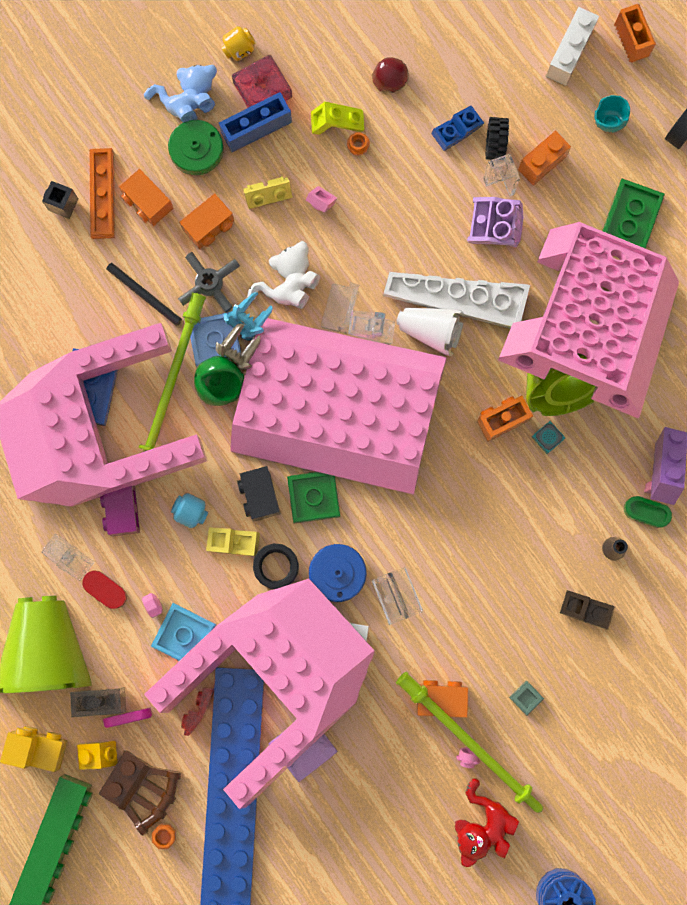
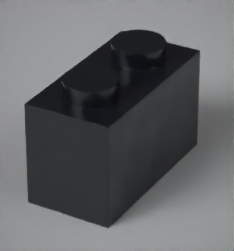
M268 466L239 473L241 480H238L237 484L240 494L245 493L247 503H243L246 517L251 516L254 522L280 515Z

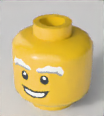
M237 26L223 36L224 45L221 48L228 59L232 57L239 62L254 52L256 41L247 27L243 29Z

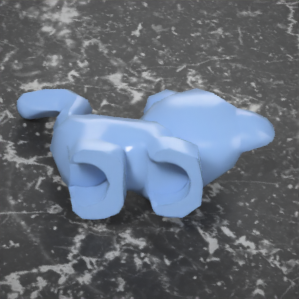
M214 64L180 68L177 70L176 75L184 91L183 93L169 97L164 86L154 84L146 90L144 98L150 100L157 93L167 111L182 122L197 120L195 109L198 108L207 113L215 106L213 99L207 93L211 90L212 79L216 76L217 68Z

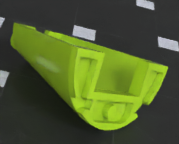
M42 596V601L33 602V597L18 598L0 661V693L34 692L92 686L65 601L57 600V596Z

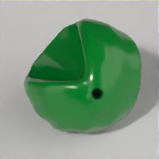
M213 356L201 362L194 376V386L199 398L205 404L212 406H223L235 402L240 396L244 381V375L238 366L227 357Z

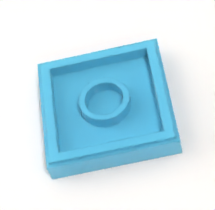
M173 603L151 647L180 661L215 628L216 624Z

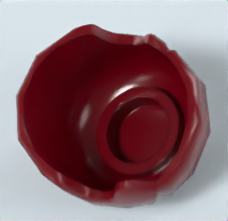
M394 57L382 59L372 73L373 83L379 91L386 90L391 93L402 89L409 78L406 64Z

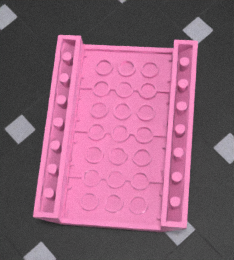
M267 318L261 326L264 332L255 336L256 339L260 335L261 341L249 361L252 367L246 370L232 423L230 451L414 495L436 396L447 358Z

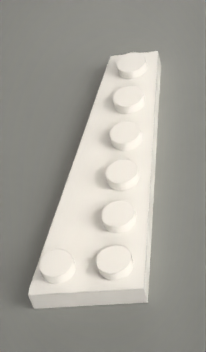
M389 272L383 296L431 309L462 310L466 318L511 329L513 323L521 322L530 285L506 282L491 283L484 280L469 281L462 278L447 279L440 276Z

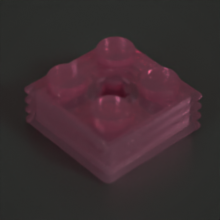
M267 55L232 74L233 84L248 108L281 92L285 101L292 98V89L271 55ZM259 84H266V87H265V88H262L261 86H258V85H259Z

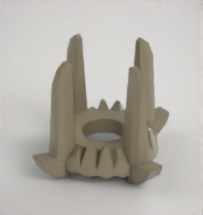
M240 323L232 329L221 344L216 342L215 346L216 352L220 356L224 357L225 355L234 361L239 369L245 370L252 367L249 361L260 344L261 336L258 335L256 339L254 337L242 354L236 349L234 350V348L231 349L244 327V324Z

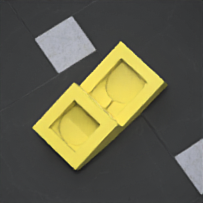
M209 527L206 551L256 556L260 533Z

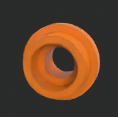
M356 132L349 136L347 148L352 154L362 155L369 149L370 141L365 134ZM356 142L362 143V146L355 147L354 144Z

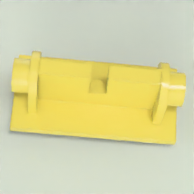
M281 176L280 178L267 181L268 186H264L263 182L247 185L248 188L243 190L248 209L293 198L288 177L283 178Z

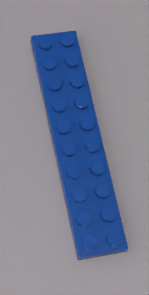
M217 667L215 670L200 905H251L257 798L249 806L239 809L223 789L260 755L264 680L254 669Z

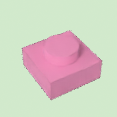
M320 186L309 192L306 201L312 204L316 210L323 211L324 213L334 206L337 197Z

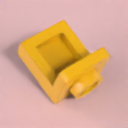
M115 740L77 745L79 770L102 769L115 766L118 763Z

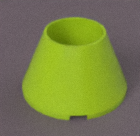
M577 354L580 358L587 359L585 355ZM550 368L545 380L527 373L526 402L532 412L539 411L542 416L564 415L592 404L594 400L591 398L595 386L553 368Z

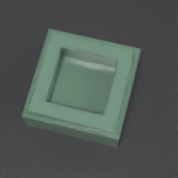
M525 681L509 697L526 716L544 699L528 681Z

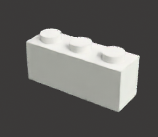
M578 7L550 63L546 74L547 78L565 86L567 85L599 18L598 15Z

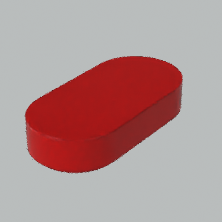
M93 570L84 576L82 581L84 590L110 609H118L125 604L127 599L126 591L107 575Z

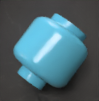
M185 493L183 496L179 495L171 509L173 519L188 528H194L198 523L203 524L208 515V511L205 510V501L190 493Z

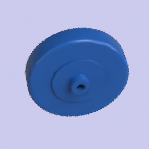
M333 544L326 546L315 554L310 563L309 579L331 602H345L354 598L362 590L366 581L367 572L363 558L355 549L347 545Z

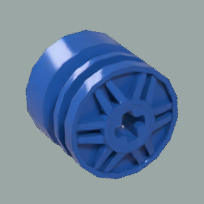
M556 868L547 872L540 879L536 888V901L538 905H564L563 901H568L569 898L573 902L567 905H596L592 889L577 873L569 869Z

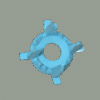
M257 292L252 293L239 305L235 304L233 311L223 315L225 323L227 325L230 324L233 328L237 324H244L240 334L242 335L241 338L246 341H251L255 335L264 332L261 326L273 310L272 306H269L254 321V317L249 318L250 313L247 315L244 313L258 295Z

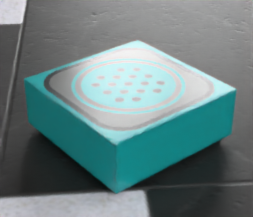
M551 421L532 435V438L546 454L565 439L564 435Z

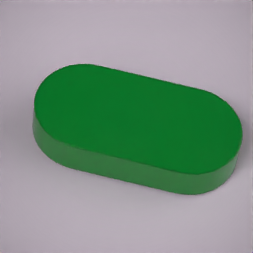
M640 496L631 497L624 504V513L631 520L655 528L665 527L671 522L672 512L664 504Z

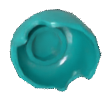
M616 95L602 98L594 115L597 127L605 132L612 133L623 129L630 117L628 101Z

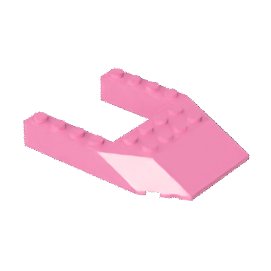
M162 323L70 352L29 373L0 401V440L17 499L72 507L102 497L104 494L125 487L135 486L207 462L201 439L197 434L112 463H108L83 381L172 352L167 332Z
M310 579L255 596L210 631L144 694L159 713H169L237 649L297 718L295 722L223 789L239 809L249 806L356 704L361 685L375 652Z

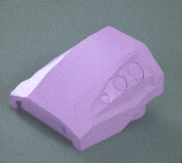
M473 197L474 211L470 237L467 238L468 243L517 247L522 234L524 219L523 203L520 200L498 197Z
M324 733L288 769L296 780L300 782L338 751ZM277 736L275 739H273V740H272L271 742H269L268 744L270 745V744H271L273 741H275L279 736Z

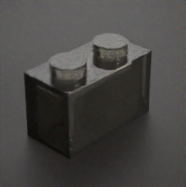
M125 687L70 692L71 717L121 714L126 712Z

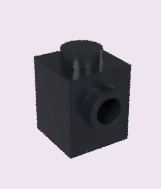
M51 181L44 193L42 202L48 211L70 219L79 198L73 189Z

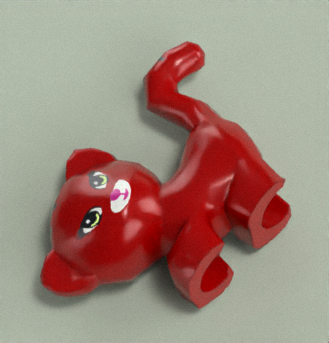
M473 778L468 783L465 794L471 804L480 805L485 808L486 825L482 826L478 823H470L467 820L455 821L454 826L458 834L457 843L461 853V864L464 867H471L476 864L477 860L486 857L491 846H494L498 856L505 859L510 847L509 842L504 839L507 833L514 836L519 824V820L510 815L501 803L476 795V789L480 786L477 778Z

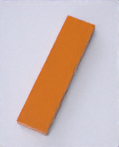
M112 148L89 149L90 237L92 239L115 238L114 151Z

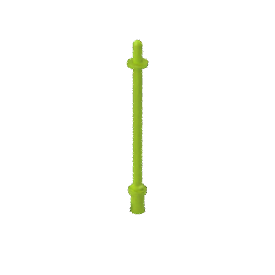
M191 294L187 312L183 313L182 317L184 318L185 325L146 445H139L138 447L143 449V452L155 447L194 325L201 321L200 314L206 297L201 294Z
M404 672L397 679L396 684L411 696L410 700L412 702L422 703L516 793L514 801L518 804L524 801L536 813L542 812V804L531 795L532 786L529 784L522 786L428 696V689L424 685L421 686L408 672Z

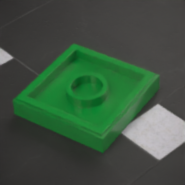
M319 472L287 476L294 524L340 517L335 476Z

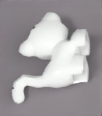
M301 241L295 246L284 249L279 255L272 256L269 259L270 266L286 278V281L274 290L264 282L253 283L248 290L247 298L254 292L262 291L266 297L273 299L278 304L293 305L303 309L309 299V296L303 290L305 288L315 289L321 278L320 275L312 271H308L305 274L309 266L307 256L309 247L307 243Z

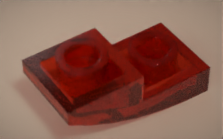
M203 687V691H198L196 706H199V710L190 709L188 714L183 715L181 728L185 729L184 735H191L204 719L213 699L214 688Z

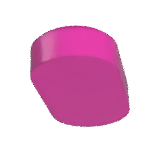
M151 707L103 718L104 727L109 728L151 718Z

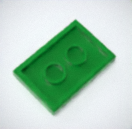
M622 178L602 231L646 249L665 194Z

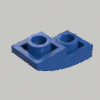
M471 105L454 114L451 120L434 128L431 134L443 151L478 130L483 126L484 122Z

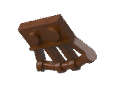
M126 750L103 785L99 795L118 806L119 809L124 810L134 823L137 831L144 836L148 833V829L160 819L165 818L167 815L165 811L176 800L175 792L177 781L181 779V772L153 767ZM148 774L167 777L166 790L148 780ZM142 785L162 798L158 806L137 793ZM135 801L152 812V814L142 821L131 806V802Z

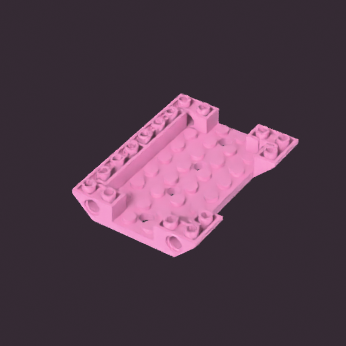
M581 222L550 229L537 263L557 271L560 270L543 317L512 324L498 360L544 380L550 368L561 371L594 385L595 389L592 400L639 418L679 280L667 257ZM601 287L607 288L609 292L604 291ZM590 319L598 322V325L593 324ZM577 354H583L587 359H582Z

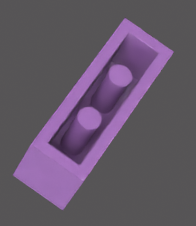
M664 427L655 443L650 499L675 505L684 490L687 432Z

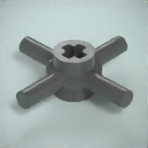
M193 252L187 254L185 258L195 270L197 276L195 278V287L178 298L180 303L184 306L190 302L192 293H198L204 296H214L225 313L229 312L233 307L221 292L223 278L240 267L237 260H232L217 271L211 268L205 269ZM210 279L213 284L208 286L205 281Z

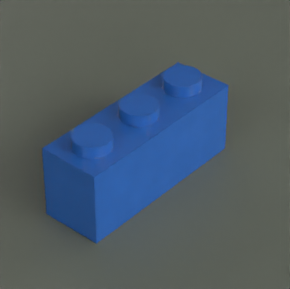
M281 92L219 122L221 134L232 153L292 123L291 110Z

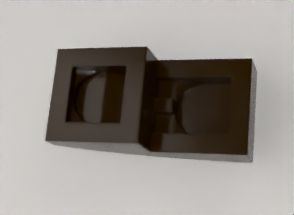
M567 590L560 614L608 630L615 606Z

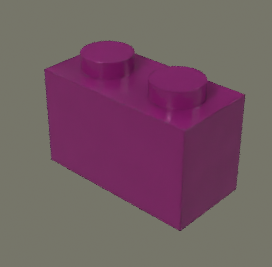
M135 486L125 487L100 497L101 507L105 508L106 517L102 519L103 529L109 536L140 533Z

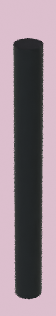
M111 262L107 266V271L174 325L178 326L182 322V318Z

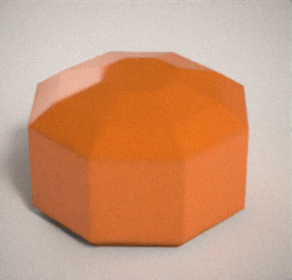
M160 824L152 832V843L158 849H169L176 841V830L170 824Z

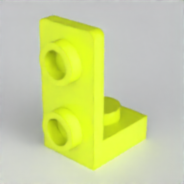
M324 101L311 111L312 134L320 135L331 126L362 132L364 131L363 110Z

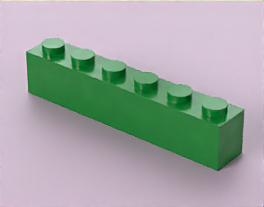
M66 774L59 777L9 905H45L51 902L55 893V889L52 886L55 879L60 878L65 867L62 864L65 854L69 855L74 844V840H71L74 830L78 831L82 824L83 816H81V812L84 806L87 807L92 798L93 793L90 792L92 784Z

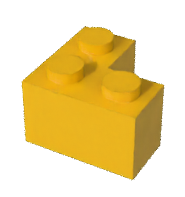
M30 726L17 728V730L7 734L0 763L23 769L32 766L56 772L61 768L68 740L61 739L62 735L54 732H47V735L38 733L37 728Z

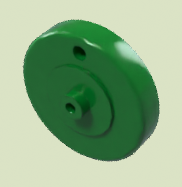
M189 120L177 126L171 133L168 141V151L173 164L180 171L189 175H203L218 166L223 157L224 145L219 131L212 124L203 120Z

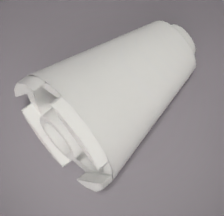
M405 308L403 312L400 311L398 314L397 325H399L400 331L444 355L452 356L453 353L450 349L451 347L456 348L463 328V323L459 322L460 316L464 317V312L458 309Z

